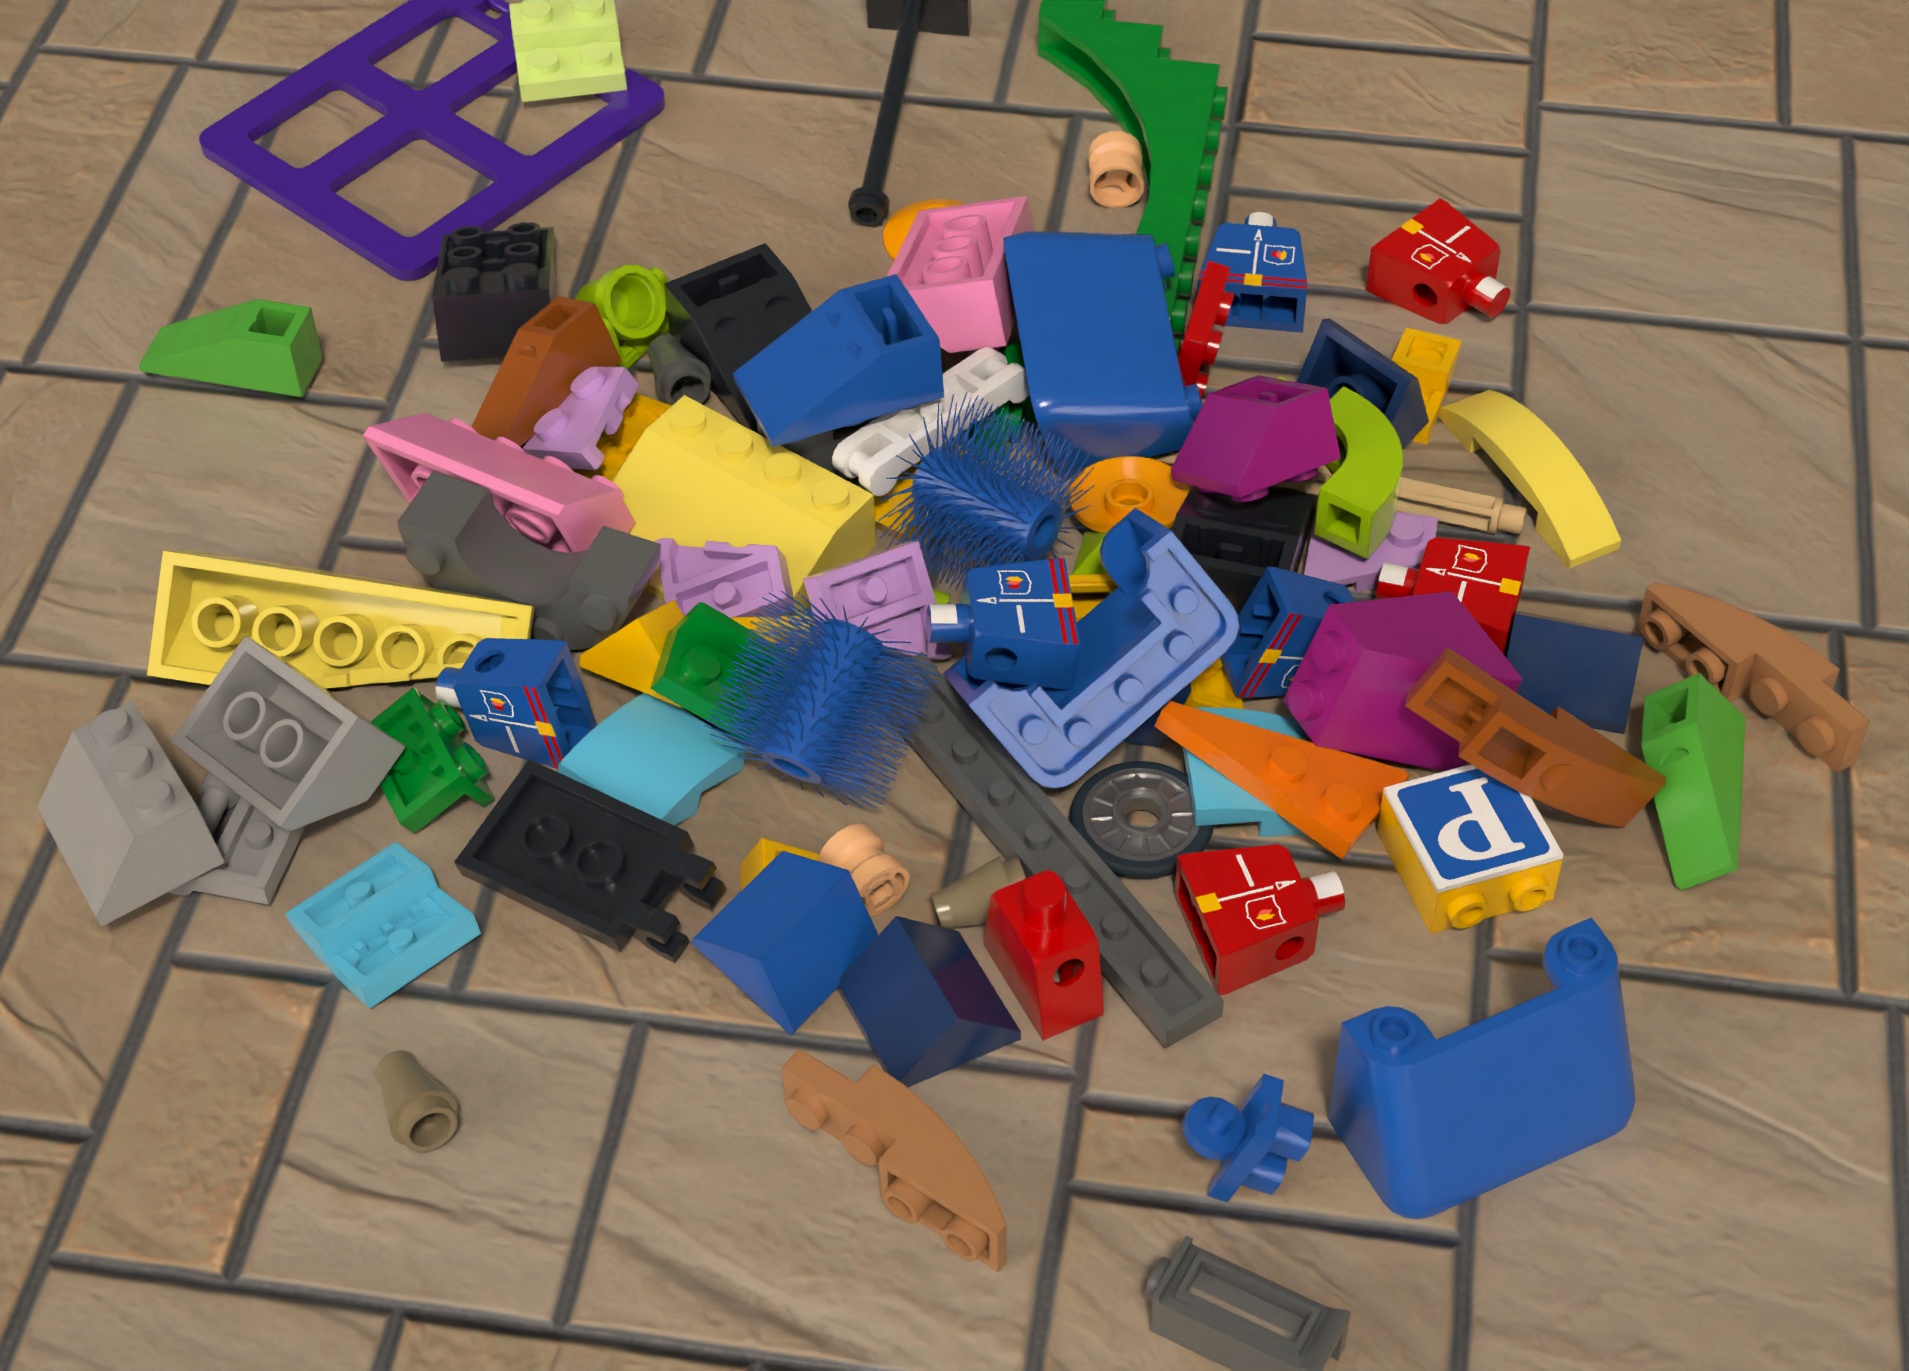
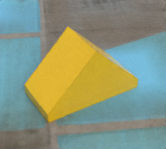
M672 600L641 616L581 654L579 667L684 708L650 689L667 634L684 617L675 600Z

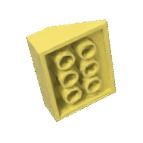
M685 395L646 428L612 481L624 493L623 501L635 520V524L628 534L653 542L661 538H673L679 546L704 548L706 541L728 542L734 547H745L749 544L777 546L786 557L794 600L809 610L811 605L798 594L800 593L809 601L803 578L863 558L876 546L874 494L780 445L772 447L767 438ZM658 564L645 590L665 601ZM795 602V607H796V608H798V609H800L801 611L807 613L800 605H798V604ZM796 609L793 610V611H795L797 614H799V615H801V616H804V614H802L801 612L797 611ZM787 612V613H786L787 615H790V616H797V615H795V614H793V613H791V612Z

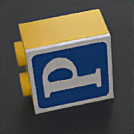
M1471 764L1384 787L1377 834L1430 934L1453 927L1458 929L1469 928L1480 923L1483 919L1514 910L1530 911L1554 899L1564 854L1531 797L1498 781Z

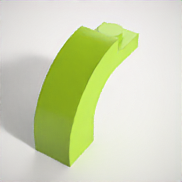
M1279 376V377L1277 378V379L1287 380V379H1285V378H1283V377H1281V376ZM1343 386L1330 399L1341 459L1326 464L1334 474L1319 488L1314 534L1368 559L1387 537L1395 520L1403 467V451L1400 439L1388 418L1367 399Z

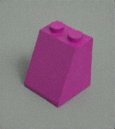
M1453 591L1329 605L1283 699V703L1315 746L1448 771L1470 765V763L1458 756L1460 742L1405 707L1407 692L1446 647L1514 692L1517 691L1523 678Z

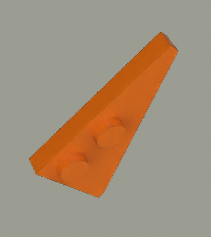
M1172 701L1162 709L1154 727L1237 786L1266 804L1278 815L1342 860L1378 819L1384 787L1406 782L1410 777L1409 773L1397 767L1339 750L1315 746L1312 742Z

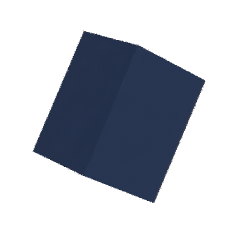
M1322 319L1296 382L1328 388L1330 399L1343 386L1364 397L1388 418L1400 439L1403 450L1429 423L1418 378L1332 319Z
M1516 611L1507 653V660L1523 678L1516 693L1549 715L1559 706L1592 729L1624 734L1644 637L1641 633Z
M896 916L840 978L837 991L882 1069L907 1088L1021 1040L1020 1029L959 931Z

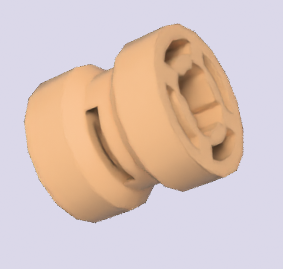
M1109 131L1094 139L1089 147L1090 193L1092 197L1102 206L1109 208H1123L1132 205L1140 199L1144 192L1142 147L1138 139L1122 131Z
M853 824L838 831L827 841L818 857L819 862L849 870L870 917L881 914L899 901L910 882V873L894 855L884 854V842L868 824Z

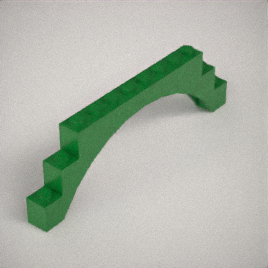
M1042 0L1038 16V56L1088 89L1119 122L1123 131L1138 139L1142 147V170L1149 199L1136 234H1153L1157 245L1168 243L1176 276L1166 279L1167 291L1164 292L1173 335H1184L1188 300L1180 299L1181 296L1191 297L1195 263L1188 262V259L1198 260L1202 226L1195 225V222L1205 223L1209 190L1201 188L1212 187L1215 155L1208 154V152L1218 153L1222 121L1215 119L1225 118L1228 87L1218 86L1220 64L1171 59V48L1162 47L1163 25L1116 21V10L1108 9V0ZM1174 338L1177 354L1179 355L1181 339ZM1021 341L998 350L999 353L1006 357L1008 365L1017 363L1025 368ZM1030 395L1020 403L1007 401L998 407L995 413L996 419L1004 407L998 422L1000 423L1006 413L1009 412L1004 427L1012 414L1014 415L1010 427H1013L1018 415L1020 416L1015 424L1016 428L1021 425L1024 418V422H1037ZM995 410L990 413V417L993 416ZM988 415L983 421L981 427L987 422ZM1004 420L998 427V433L1001 431ZM1010 422L1008 423V425H1007L1006 429L1004 430L1002 436L1008 431ZM1023 422V424H1022V427H1021L1019 433H1020V432L1023 430V428H1024V422ZM975 424L970 429L968 441L974 435ZM985 426L981 429L980 438L983 435ZM991 428L984 435V440L990 436ZM979 432L976 435L974 445L979 440ZM1006 435L1002 438L1001 447H1002L1003 444H1004ZM1011 438L1006 443L1005 449L1010 446ZM995 439L989 444L988 451L995 444ZM1000 442L997 444L995 452L999 451Z

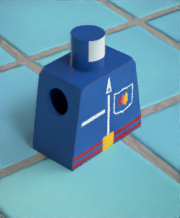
M1264 212L1250 214L1245 219L1244 224L1224 223L1219 225L1199 273L1197 294L1208 260L1228 266L1230 271L1224 291L1234 293V298L1225 326L1303 333L1308 284L1300 232L1294 228L1277 227L1275 218Z
M1065 558L971 568L965 573L961 604H928L926 615L928 643H963L967 672L974 679L988 680L990 678L996 682L1029 685L1036 681L1040 687L1072 689L1081 644Z
M1267 567L1238 615L1239 630L1236 640L1220 656L1236 697L1251 698L1286 695L1329 605L1355 602L1350 590L1339 583L1276 567Z
M485 638L476 644L461 669L453 667L444 668L436 682L437 700L443 699L453 707L462 708L473 737L481 746L525 760L530 759L555 769L559 768V763L572 748L597 726L566 641Z

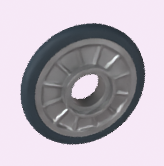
M1131 761L1115 764L1091 776L1074 796L1069 814V822L1113 873L1132 878H1155L1175 873L1177 856L1186 853L1204 852L1214 829V825L1195 826L1187 775L1171 766L1148 761ZM1134 810H1147L1154 813L1159 818V821L1149 828H1138L1128 824L1124 817Z

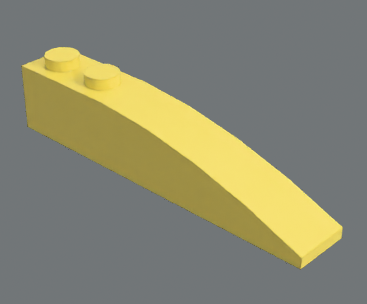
M194 550L163 551L147 675L210 685L246 635L293 665L325 689L436 678L446 667L461 669L476 644L485 638L530 639L535 606L382 579Z

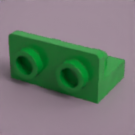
M699 602L668 632L650 689L703 719L706 718L727 729L735 730L727 724L713 719V716L710 714L734 725H737L736 723L709 709L721 714L723 713L742 723L746 722L723 712L722 709L713 704L738 715L741 714L728 706L716 702V700L719 702L723 701L747 713L749 712L740 706L733 705L732 702L716 695V693L731 701L738 702L742 706L750 707L736 698L725 695L724 693L726 692L722 691V689L743 700L751 702L750 700L721 685L734 690V685L724 680L726 679L746 690L756 692L742 683L727 678L735 679L733 677L735 676L746 684L762 689L758 685L744 681V678L728 671L729 669L746 678L750 677L757 683L764 684L750 675L735 670L738 668L734 665L752 675L765 679L760 675H756V672L732 662L736 661L747 666L745 663L747 661L736 655L760 667H766L756 660L739 654L740 652L749 656L745 653L747 652L754 657L758 656L739 645L760 654L761 651L747 647V645L754 647L745 642L748 641L766 652L777 654L767 651L770 649L744 638L745 636L759 642L756 638H760L747 631L758 635L757 633L706 603ZM765 643L766 645L777 651L786 653L771 644ZM761 652L762 654H764V655H765L766 657H768L769 659L777 661L776 659H774V658H772L771 656L765 654L764 652ZM755 657L760 661L775 666L772 662L768 660ZM749 665L763 674L772 676L771 674L759 669L758 667ZM735 688L736 690L740 691L741 693L749 697L758 699L757 697L745 692L744 690ZM759 696V697H761V698H763V699H765V700L771 702V701L768 700L767 698L762 697V696ZM743 726V727H745V728L748 729V730L754 731V730H752V729H750V728H748V727H746V726ZM737 728V729H739V730L745 732L746 734H749V732H747V731H745V730H742V729H740V728ZM722 729V730H724L725 732L731 734L732 736H735V737L740 738V739H742V740H746V739H744V738H742V737H740V736H737V735H735V734H733V733H731V732H729V731H727V730H725V729Z
M413 687L371 721L405 746L400 756L381 781L380 786L399 823L414 834L464 794H467L483 807L495 799L484 779L489 773L487 764L471 745L463 741L460 733L465 729V724L458 713L445 700L440 699L434 703Z

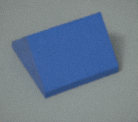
M782 851L692 939L691 943L792 1036L837 990L841 976L876 939L878 933L849 870Z

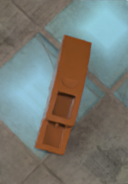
M1448 647L1407 692L1405 707L1459 741L1458 756L1509 787L1574 816L1624 828L1666 784L1665 776L1559 706L1549 715Z

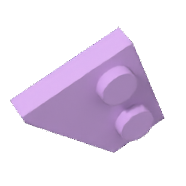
M594 366L586 369L572 382L570 386L572 392L563 403L539 419L534 427V436L522 449L527 454L542 460L545 456L555 457L573 469L596 470L602 464L605 457L596 444L603 430L607 435L617 432L623 419V412L632 401L639 383L626 367Z
M1316 506L1304 575L1342 585L1352 584L1356 593L1377 589L1384 562L1420 569L1427 542L1436 537L1438 517L1396 512L1389 534L1370 557L1366 559L1314 534L1317 514Z
M661 538L655 541L661 544V555L658 564L665 604L675 600L684 616L699 602L706 603L728 617H762L755 613L765 617H769L767 615L774 616L759 608V606L777 616L781 615L762 606L764 605L776 610L768 603L784 613L789 612L762 598L764 597L787 608L783 605L784 602L770 595L769 592L795 607V602L781 592L783 591L794 599L786 557L777 546L749 544L745 547H734L728 542L706 541L703 548L679 546L673 538Z
M919 541L902 543L803 578L810 603L824 615L827 614L829 619H833V617L819 598L823 600L836 619L846 621L843 610L844 606L847 620L851 624L860 627L868 617L862 629L871 634L891 629L890 631L874 635L880 641L911 642L882 643L883 646L916 653L923 652L929 660H943L952 657L948 643H928L927 607L928 604L937 603ZM811 606L813 613H815L817 616H819V617L822 618L823 620H826L820 613H818V612ZM887 650L896 654L909 657L917 655L896 650Z

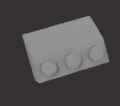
M246 635L170 741L279 827L288 832L368 801L405 748L403 744L293 665Z
M134 701L117 709L105 711L97 715L91 722L72 731L37 808L101 927L225 863L197 805Z

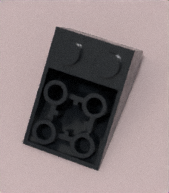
M522 222L513 224L507 230L484 232V229L481 227L466 226L453 230L451 234L442 235L432 295L441 362L505 357L518 329L557 298L554 227L540 228V225L537 223Z
M766 243L664 283L670 335L676 337L684 348L708 367L711 374L710 386L740 423L758 433V421L735 383L733 373L812 312L793 274Z
M1192 486L1176 514L1171 531L1231 602L1237 615H1239L1267 567H1276L1298 573L1317 503V495L1268 487L1269 493L1262 498L1246 502H1236L1232 500L1230 495L1219 492L1201 493L1198 487Z

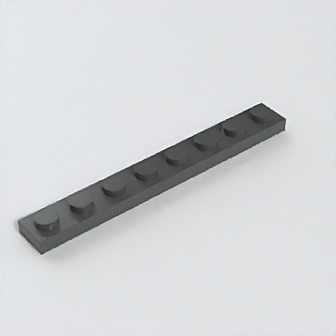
M917 654L910 657L933 665L927 656ZM906 661L942 677L900 662V664L908 668L927 673L920 674L940 684L910 670L900 668L912 676L934 683L935 685L924 682L932 687L930 688L917 680H910L936 693L917 686L919 689L925 690L926 692L918 691L931 697L930 699L903 685L901 687L904 690L931 700L927 701L917 697L921 700L919 701L911 698L929 708L903 697L905 699L903 700L897 694L891 693L901 700L920 706L923 709L915 707L921 711L919 712L901 701L889 699L894 702L903 703L904 705L901 706L925 716L922 717L908 711V713L915 715L911 717L920 721L919 723L898 711L891 710L895 715L919 724L918 726L908 722L910 725L902 723L918 732L894 722V725L912 732V734L906 732L910 736L903 732L901 733L905 737L914 740L908 741L1008 860L1015 857L1019 858L1026 878L1045 870L1057 873L1096 934L1099 942L1101 971L1165 1048L1222 1017L1224 1000L939 670L936 667L916 661ZM899 673L903 677L912 678L910 676ZM894 677L907 685L913 686L899 677ZM891 687L893 690L899 693L909 695L908 693L902 690ZM885 702L900 711H904L890 702ZM885 713L888 717L892 719L902 721L895 716Z

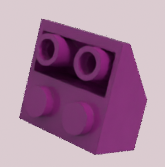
M1257 375L1209 393L1171 468L1173 481L1198 487L1201 493L1219 492L1232 496L1233 501L1246 502L1266 496L1269 493L1268 487L1279 482H1299L1315 477L1319 473L1318 467L1341 459L1328 388Z

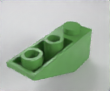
M254 299L161 327L139 363V368L141 372L303 397L323 357L311 307Z
M1700 673L1645 696L1641 747L1645 763L1666 777V784L1654 796L1675 885L1681 891L1738 870L1746 717Z

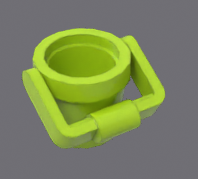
M640 265L615 267L606 272L602 277L582 286L577 293L576 300L596 304L622 360L615 367H626L628 369L648 352V347L655 338L664 335L669 330L664 283H667L668 280L664 272L657 267H653L650 270ZM617 338L625 341L621 347Z

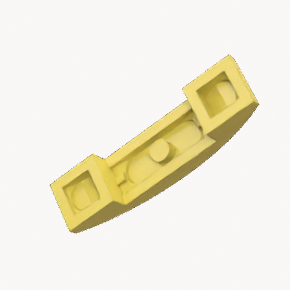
M1492 390L1484 391L1439 409L1438 417L1466 450L1472 453L1483 448L1538 512L1535 530L1568 569L1620 549L1621 538L1594 485L1563 442L1533 412L1511 397Z

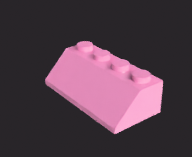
M1028 196L920 210L887 276L898 275L939 337L940 347L948 353L967 351L969 355H972L984 347H991L998 351L1002 346L1007 345L1017 318L1003 239L1004 237L1021 232L1035 231Z
M421 413L369 426L362 435L408 502L411 503L432 471L488 488L496 509L507 523L528 540L550 550L567 553L587 551L603 526L629 533L635 524L634 518L623 501L624 493L607 478L594 475L592 479L574 473L568 465L555 457L545 456L542 460L527 454L520 446L507 438L497 437L494 441L479 435L470 425L457 418H451L447 422L427 413Z

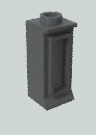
M1187 1235L1173 1259L1162 1256L1150 1275L1145 1289V1298L1152 1300L1150 1331L1233 1371H1324L1329 1358L1331 1357L1338 1361L1345 1349L1351 1315L1350 1311L1328 1308L1193 1245V1238Z

